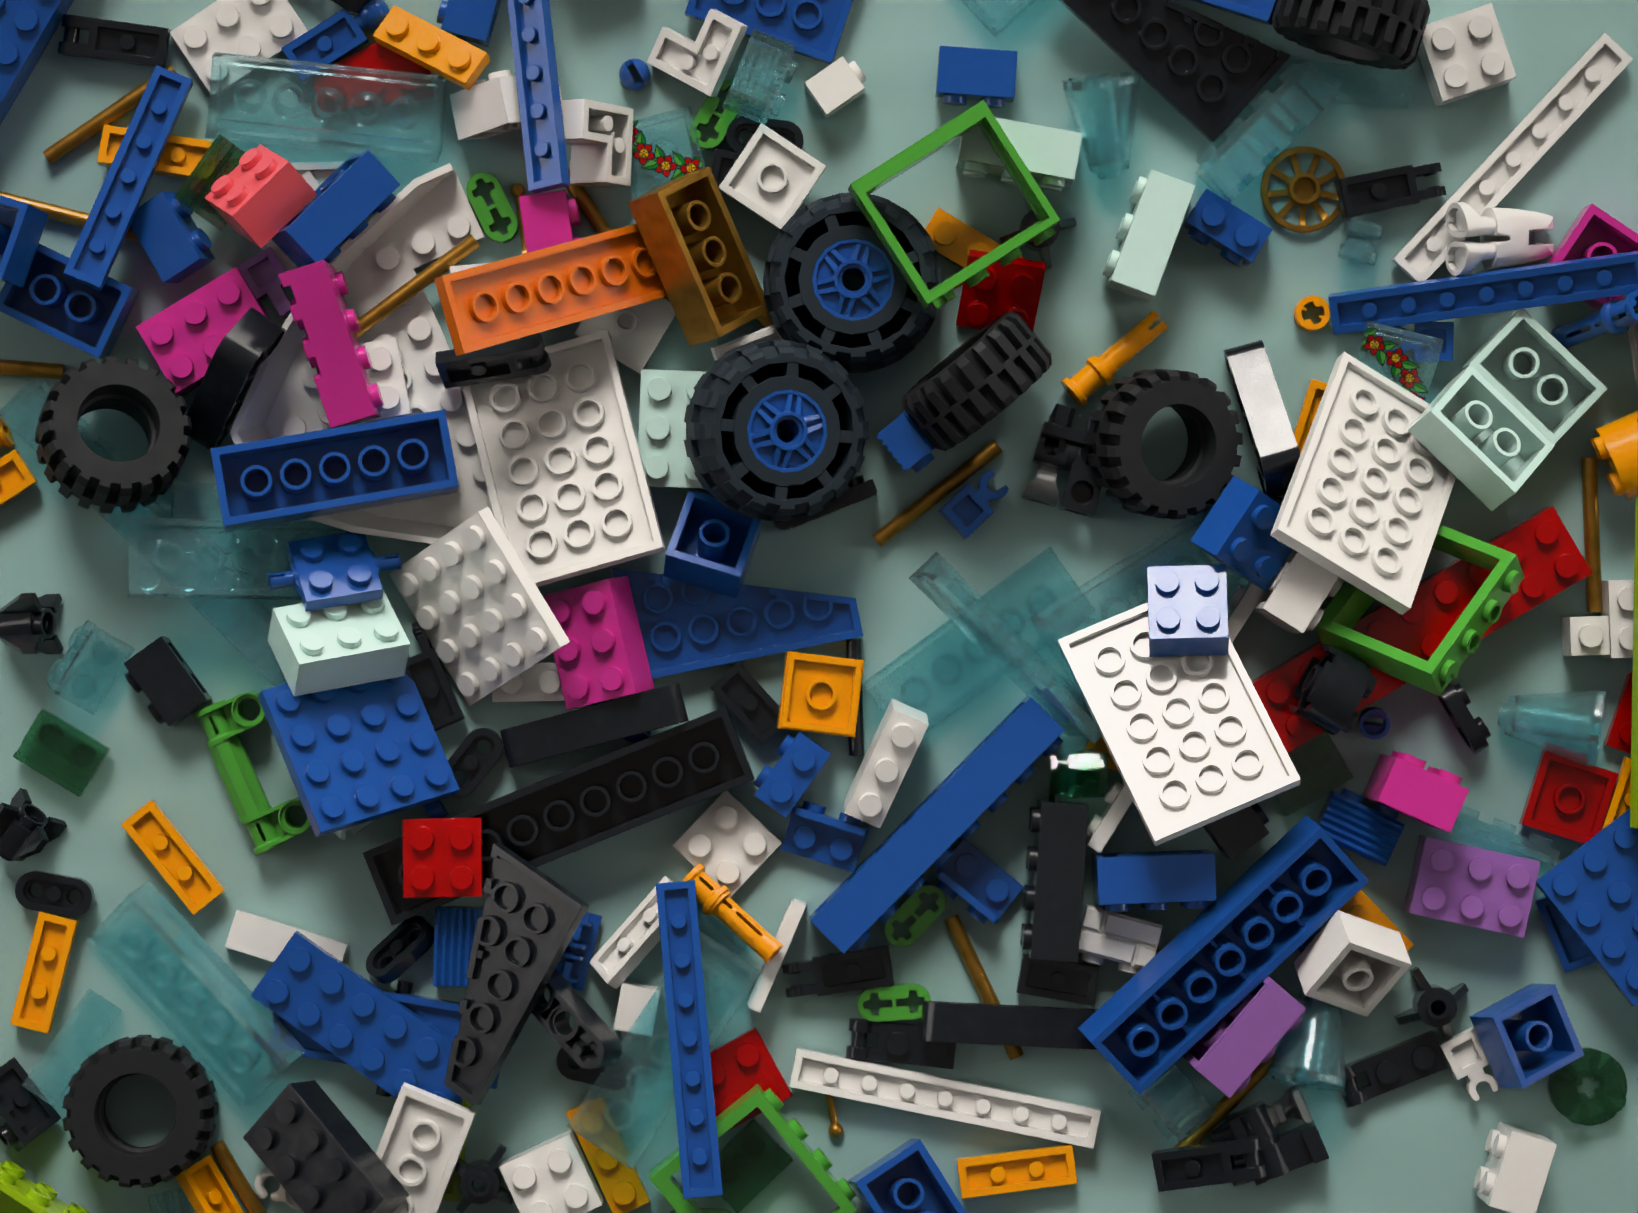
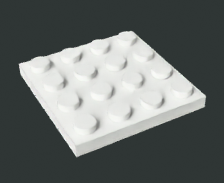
M489 507L475 513L401 565V569H396L389 574L418 624L424 629L430 643L435 647L439 658L469 706L480 701L570 642Z

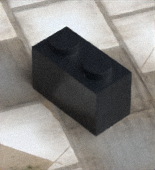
M167 636L159 637L123 663L128 670L124 674L127 681L137 693L143 690L151 701L147 707L159 724L166 722L169 727L175 726L212 699Z

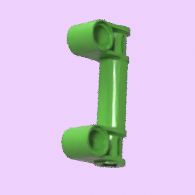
M259 691L243 693L193 713L195 719H200L209 741L206 745L218 768L242 826H247L255 845L253 850L255 856L287 842V839L312 828L308 817L303 826L294 824L290 819V810L294 805L303 807L299 797L273 808L270 806L240 738L241 733L267 721L258 699ZM249 698L256 700L260 705V714L255 720L246 717L243 711V705Z

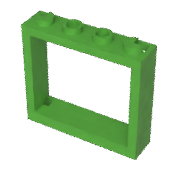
M984 100L852 182L848 188L853 199L924 309L931 304H934L936 309L944 306L957 297L953 290L964 283H967L969 288L977 285L990 276L986 269L997 262H1000L1003 267L1023 255L1019 248L1033 240L1036 246L1056 234L1052 227L1056 226L1060 221L1055 210ZM979 126L1039 221L929 290L872 202L869 194Z
M1441 524L1432 548L1489 570L1491 573L1428 661L1352 630L1375 598L1346 581L1324 610L1322 618L1315 627L1322 645L1328 643L1376 670L1438 696L1443 693L1452 679L1457 678L1462 664L1470 654L1477 650L1482 636L1491 624L1497 622L1502 608L1511 595L1519 591L1518 586L1524 578L1517 554Z
M756 1084L716 1117L717 1135L719 1138L758 1107L837 1203L838 1206L830 1213H854L857 1211L853 1200L857 1194L843 1177L839 1181L836 1180L828 1170L833 1166L831 1161L819 1147L814 1151L804 1140L809 1135L795 1118L790 1121L787 1120L780 1111L784 1104L770 1088L764 1091L759 1084ZM678 1147L649 1170V1179L677 1213H703L692 1198L683 1199V1187L673 1176V1174L681 1169Z

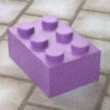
M1419 834L1403 910L1416 915L1524 938L1541 862Z
M1267 976L1182 1057L1230 1098L1234 1093L1241 1092L1249 1084L1252 1077L1251 1073L1260 1062L1265 1063L1274 1055L1277 1049L1276 1044L1284 1034L1293 1032L1299 1026L1303 1018L1302 1013L1306 1008Z

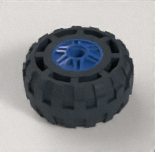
M839 193L820 198L806 205L780 229L770 247L763 277L764 298L768 314L777 332L783 340L807 344L823 351V354L828 358L838 361L848 373L870 372L885 368L901 360L923 340L936 318L938 309H936L934 304L925 309L923 308L850 193ZM869 194L872 202L928 289L931 290L942 283V267L938 252L930 235L920 222L906 209L892 201ZM848 274H856L862 278L864 285L857 291H850L844 287L842 280Z
M766 340L747 344L728 352L716 360L715 364L701 376L695 385V392L690 404L686 407L684 422H686V440H684L687 457H690L695 469L694 474L702 487L706 488L716 498V501L729 510L749 518L765 521H791L809 517L822 511L824 507L834 500H838L850 488L848 484L855 473H859L865 456H863L865 439H869V422L865 421L863 411L865 403L859 388H855L848 377L849 373L838 361H834L824 355L823 351L807 344L788 340ZM778 424L781 427V434L779 438L777 436L776 431Z

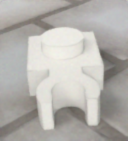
M1474 1027L1454 1035L1453 1038L1447 1041L1444 1040L1438 1043L1455 1079L1459 1080L1467 1076L1466 1090L1475 1101L1480 1100L1476 1092V1086L1481 1081H1486L1493 1092L1498 1091L1496 1080L1483 1070V1067L1489 1065V1062Z

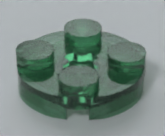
M1581 1047L1584 1056L1550 1074L1547 1089L1552 1105L1560 1114L1573 1123L1593 1126L1610 1120L1618 1111L1623 1109L1626 1103L1627 1079L1622 1066L1611 1055L1595 1048ZM1588 1076L1591 1081H1597V1087L1593 1089L1594 1094L1589 1097L1585 1092L1579 1093L1577 1089L1578 1086L1583 1084L1582 1077Z

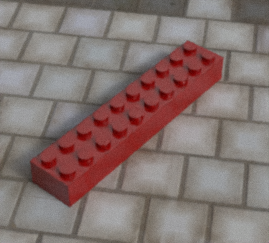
M1553 506L1544 507L1486 542L1517 554L1524 578L1518 586L1519 591L1511 595L1502 608L1497 622L1489 626L1482 638L1592 574L1591 569ZM1458 558L1420 581L1411 609L1401 615L1382 603L1363 614L1352 630L1428 661L1491 571ZM1321 641L1314 643L1251 681L1287 753L1325 732L1289 711L1290 705L1297 707L1299 699L1292 695L1307 664L1312 657L1320 660L1326 653L1320 650L1323 646ZM1371 667V675L1377 677L1376 685L1367 698L1362 697L1355 711L1359 712L1407 682Z

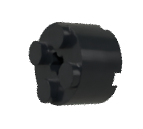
M1326 643L1320 648V650L1326 652L1320 660L1312 657L1304 669L1292 695L1299 699L1297 707L1290 705L1289 711L1331 735L1337 734L1340 730L1349 733L1358 719L1359 713L1355 710L1362 697L1367 698L1372 693L1377 677L1371 675V667Z

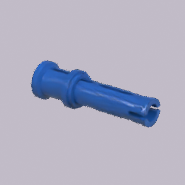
M1638 291L1629 293L1624 300H1610L1606 302L1601 310L1552 329L1551 335L1566 349H1569L1572 346L1592 340L1606 333L1614 335L1625 333L1629 330L1630 326L1638 325V311H1634V308L1638 306ZM1614 316H1619V318L1613 319ZM1585 327H1591V329L1586 330L1584 332L1581 331V329Z

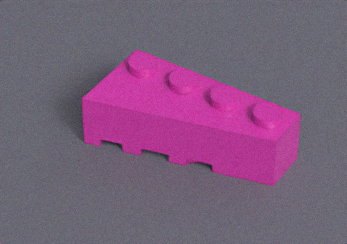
M321 260L278 274L283 288L288 286L292 289L295 299L291 300L289 307L294 322H297L300 330L305 331L306 337L302 338V345L310 366L317 369L318 375L314 376V380L330 427L354 425L381 417L378 407L384 406L383 398L378 384L371 385L367 370L372 368V363L366 346L359 347L355 332L361 331L354 308L348 310L344 295L349 294V288L343 272L336 273L332 265L325 260Z

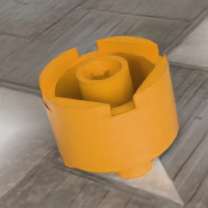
M1638 410L1596 428V437L1589 439L1597 459L1602 461L1606 459L1611 470L1605 477L1613 495H1623L1626 500L1638 495Z

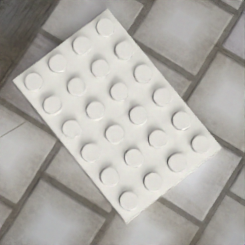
M607 329L545 347L544 350H546L551 360V367L543 374L462 386L494 517L537 587L666 551L611 336Z
M1344 352L1336 359L1270 536L1403 615L1411 609L1456 476L1408 431L1430 404Z
M1147 602L1058 640L1059 649L1155 846L1300 785L1301 779L1230 638L1228 655L1149 657Z

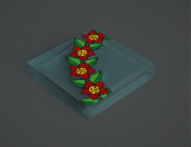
M686 106L633 121L630 186L633 200L680 176L706 167L691 107Z
M1367 321L1356 359L1426 402L1443 347V339Z

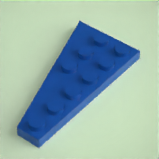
M612 568L614 578L628 576L652 679L863 636L856 598L742 584L738 598H734L663 576V574Z

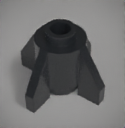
M1025 198L1028 213L1022 219L1018 231L999 238L1001 245L1039 221ZM1075 217L1060 219L1057 225L1052 227L1056 234L1038 246L1034 244L1033 240L1024 245L1032 251H1039L1041 262L1046 263V270L1052 268L1049 247L1054 244L1059 231L1076 227Z
M21 593L2 607L0 610L1 641L22 654H37L38 651L45 654H61L64 648L58 636L54 635L56 630L54 613L57 612L62 601L61 595L45 594L37 597L36 593Z
M22 788L12 798L10 805L0 804V857L7 861H24L27 857L40 853L48 842L58 838L67 827L64 820L50 816L47 818L39 808L31 804L32 801L27 790Z
M1418 967L1411 969L1410 972L1419 989L1414 994L1412 1008L1394 1016L1397 1024L1402 1025L1421 1020L1427 1025L1438 1027L1444 1040L1447 1041L1453 1038L1449 1023L1455 1017L1457 1011L1456 1002L1469 991L1466 984L1461 983L1446 990L1435 984L1430 985ZM1436 1000H1441L1442 1003L1438 1005L1439 1011L1434 1014L1431 1012V1004Z
M500 1143L489 1161L479 1159L468 1164L461 1158L458 1159L454 1170L461 1176L460 1190L464 1196L456 1207L458 1212L464 1213L471 1203L484 1204L492 1199L510 1205L513 1203L514 1199L511 1193L500 1185L501 1175L497 1168V1164L507 1147ZM474 1179H484L487 1187L482 1185L479 1189L473 1186Z

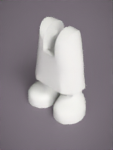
M1454 202L1448 206L1445 221L1449 234L1458 238L1480 235V242L1454 241L1448 245L1445 262L1448 271L1453 276L1467 275L1481 261L1485 268L1496 269L1526 264L1553 255L1554 244L1529 243V230L1554 229L1553 216L1528 210L1493 207L1485 208L1482 215L1479 216L1465 202Z

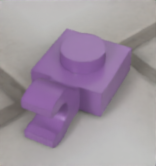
M271 246L237 266L259 301L269 296L283 319L290 315L291 310L289 306L291 301L283 290L278 275L286 271Z

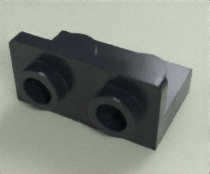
M13 1057L0 1067V1140L8 1148L13 1146L19 1152L58 1122L61 1117L16 1058Z

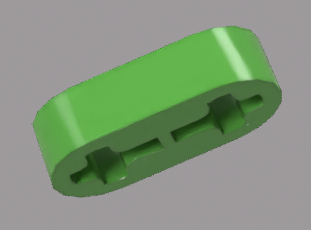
M724 80L719 90L722 93H726L728 89H733V98L737 100L735 105L728 104L722 114L716 112L720 105V99L707 96L691 126V138L700 149L707 151L718 148L726 138L728 126L739 115L744 104V94L736 82ZM714 116L719 119L714 129L718 137L716 140L709 138L707 142L701 141L702 134L698 127L700 125L707 127Z
M481 172L472 176L467 183L466 192L484 232L496 243L510 242L518 233L519 223L500 182L490 173ZM484 181L487 185L494 184L495 188L490 191V195L495 204L487 206L482 196L475 198L474 192L478 190V182ZM498 210L504 220L511 219L512 223L507 226L509 233L503 236L499 231L492 233L491 227L495 225V220L491 212Z
M924 884L910 897L908 896L898 907L897 911L885 922L884 931L888 941L896 947H907L913 944L943 913L946 906V898L942 890L936 885ZM924 892L930 895L935 892L938 895L935 900L938 908L934 911L927 908L918 916L914 911L922 903L919 898L920 894ZM912 915L916 920L908 928L911 936L907 939L904 936H900L897 939L894 938L892 934L895 929L892 923L896 920L903 923Z
M902 983L862 990L858 996L857 1006L859 1013L868 1021L912 1020L922 1017V1004L918 1005V1011L912 1012L909 1005H896V999L908 998L909 991L912 990L916 991L918 997H924V1001H931L929 992L922 985ZM878 993L880 1000L892 999V1005L881 1006L878 1014H872L871 1009L864 1007L863 1003L870 1000V994Z

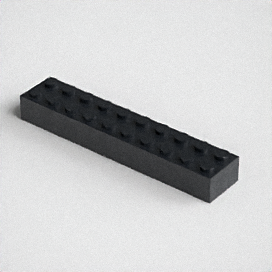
M727 706L449 818L482 817L484 888L486 878H490L494 858L490 856L493 843L503 844L536 868L755 779V776ZM403 836L363 852L391 925L461 898H403Z

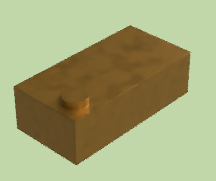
M709 166L680 176L628 202V206L689 346L720 338L768 311L764 292Z

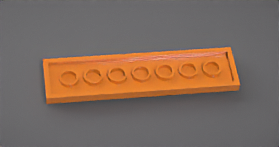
M637 224L434 278L456 356L668 296Z

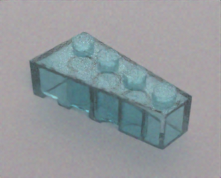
M1308 59L1301 66L1294 62L1279 77L1283 84L1273 94L1267 89L1251 105L1256 111L1246 121L1239 117L1224 132L1228 139L1218 149L1212 144L1196 160L1200 167L1195 174L1215 194L1229 203L1341 93Z

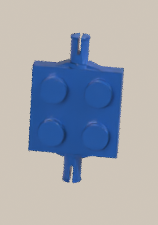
M344 532L287 541V554L291 563L290 571L268 573L267 579L270 590L293 586L301 596L305 611H312L382 599L383 587L379 578V572L401 569V558L399 553L376 557L369 548L365 534Z

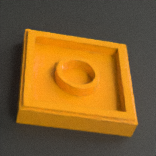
M786 651L777 728L855 738L864 660Z

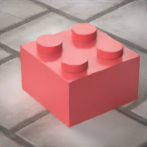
M260 144L256 148H252L244 153L239 160V165L232 172L217 179L211 187V192L204 198L235 232L262 249L317 193L289 161Z

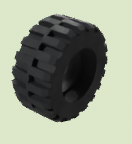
M1278 0L1272 17L1274 30L1279 35H1283L1285 39L1296 42L1297 45L1315 50V52L1333 56L1343 61H1351L1359 65H1368L1380 69L1404 70L1416 61L1431 10L1427 0Z
M1011 311L1006 312L970 337L919 380L904 395L902 399L903 409L936 449L942 451L950 450L990 422L1020 395L1026 392L1032 384L1039 380L1042 374L1052 365L1051 353L1019 314Z
M116 356L103 357L101 364H97L96 360L90 359L82 362L79 370L71 368L65 372L61 381L55 382L50 390L35 430V442L39 444L36 454L40 464H47L44 474L49 482L54 483L58 481L61 485L58 492L68 499L73 495L80 499L78 506L89 509L91 504L100 506V513L112 514L114 507H120L122 513L135 511L138 503L143 507L154 503L158 494L164 495L171 487L174 479L177 478L190 450L192 441L189 437L192 430L191 418L188 415L184 416L188 408L182 396H174L177 387L169 379H166L164 382L157 377L160 371L150 365L147 370L137 366L138 360L127 358L125 363H117ZM98 409H112L123 412L132 417L144 430L149 444L148 451L144 456L132 461L118 462L105 459L94 453L85 444L79 433L78 421L84 414Z
M1167 369L1141 370L1134 372L1133 377H1123L1115 383L1117 391H1106L1100 399V402L1104 404L1101 410L1094 409L1090 419L1091 422L1095 423L1094 431L1087 432L1086 443L1092 444L1093 453L1087 454L1089 466L1097 467L1098 472L1093 477L1098 486L1108 488L1106 496L1113 503L1122 504L1124 510L1155 518L1185 519L1187 515L1196 516L1204 512L1207 508L1205 503L1214 505L1222 494L1220 492L1221 488H1226L1233 475H1231L1233 467H1240L1242 456L1237 455L1238 445H1243V433L1236 432L1235 425L1240 423L1237 411L1227 408L1231 404L1229 397L1225 392L1216 391L1217 385L1208 378H1199L1198 374L1189 371ZM1171 407L1179 414L1185 424L1188 435V447L1186 456L1179 469L1167 479L1160 481L1154 478L1145 466L1141 452V441L1149 420L1161 409Z
M138 1035L131 1038L127 1036L102 1047L80 1065L81 1068L77 1073L73 1074L68 1084L70 1087L69 1093L64 1096L62 1108L67 1109V1114L62 1121L64 1131L69 1130L72 1138L68 1141L72 1152L78 1150L83 1157L80 1163L87 1170L94 1168L99 1172L98 1178L106 1182L110 1180L118 1181L121 1187L131 1188L133 1185H141L142 1188H146L175 1178L201 1156L207 1148L206 1144L213 1136L216 1127L214 1118L218 1114V1102H214L213 1093L216 1092L213 1080L208 1081L204 1073L208 1069L202 1061L197 1063L190 1056L192 1054L191 1050L184 1045L178 1047L173 1044L172 1039L163 1036L159 1039L151 1038V1035ZM139 1074L151 1076L160 1081L173 1097L176 1106L175 1124L169 1135L155 1145L137 1147L128 1144L120 1139L109 1125L105 1107L107 1096L112 1087L127 1076Z

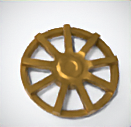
M1310 146L1293 147L1278 154L1266 167L1261 180L1260 197L1267 214L1274 223L1292 232H1315L1330 225L1341 213L1339 202L1330 216L1317 202L1319 197L1338 201L1337 193L1321 190V184L1336 176L1339 179L1346 178L1339 163L1327 152ZM1297 153L1314 154L1306 173H1303L1300 169ZM1289 156L1295 173L1294 177H1289L1275 168V166ZM1322 157L1335 170L1320 178H1316L1314 172ZM1273 174L1287 183V188L1268 191L1270 175ZM1288 196L1289 201L1276 213L1270 204L1269 198ZM1294 205L1299 206V225L1291 224L1282 219ZM1307 206H1312L1323 221L1306 226Z

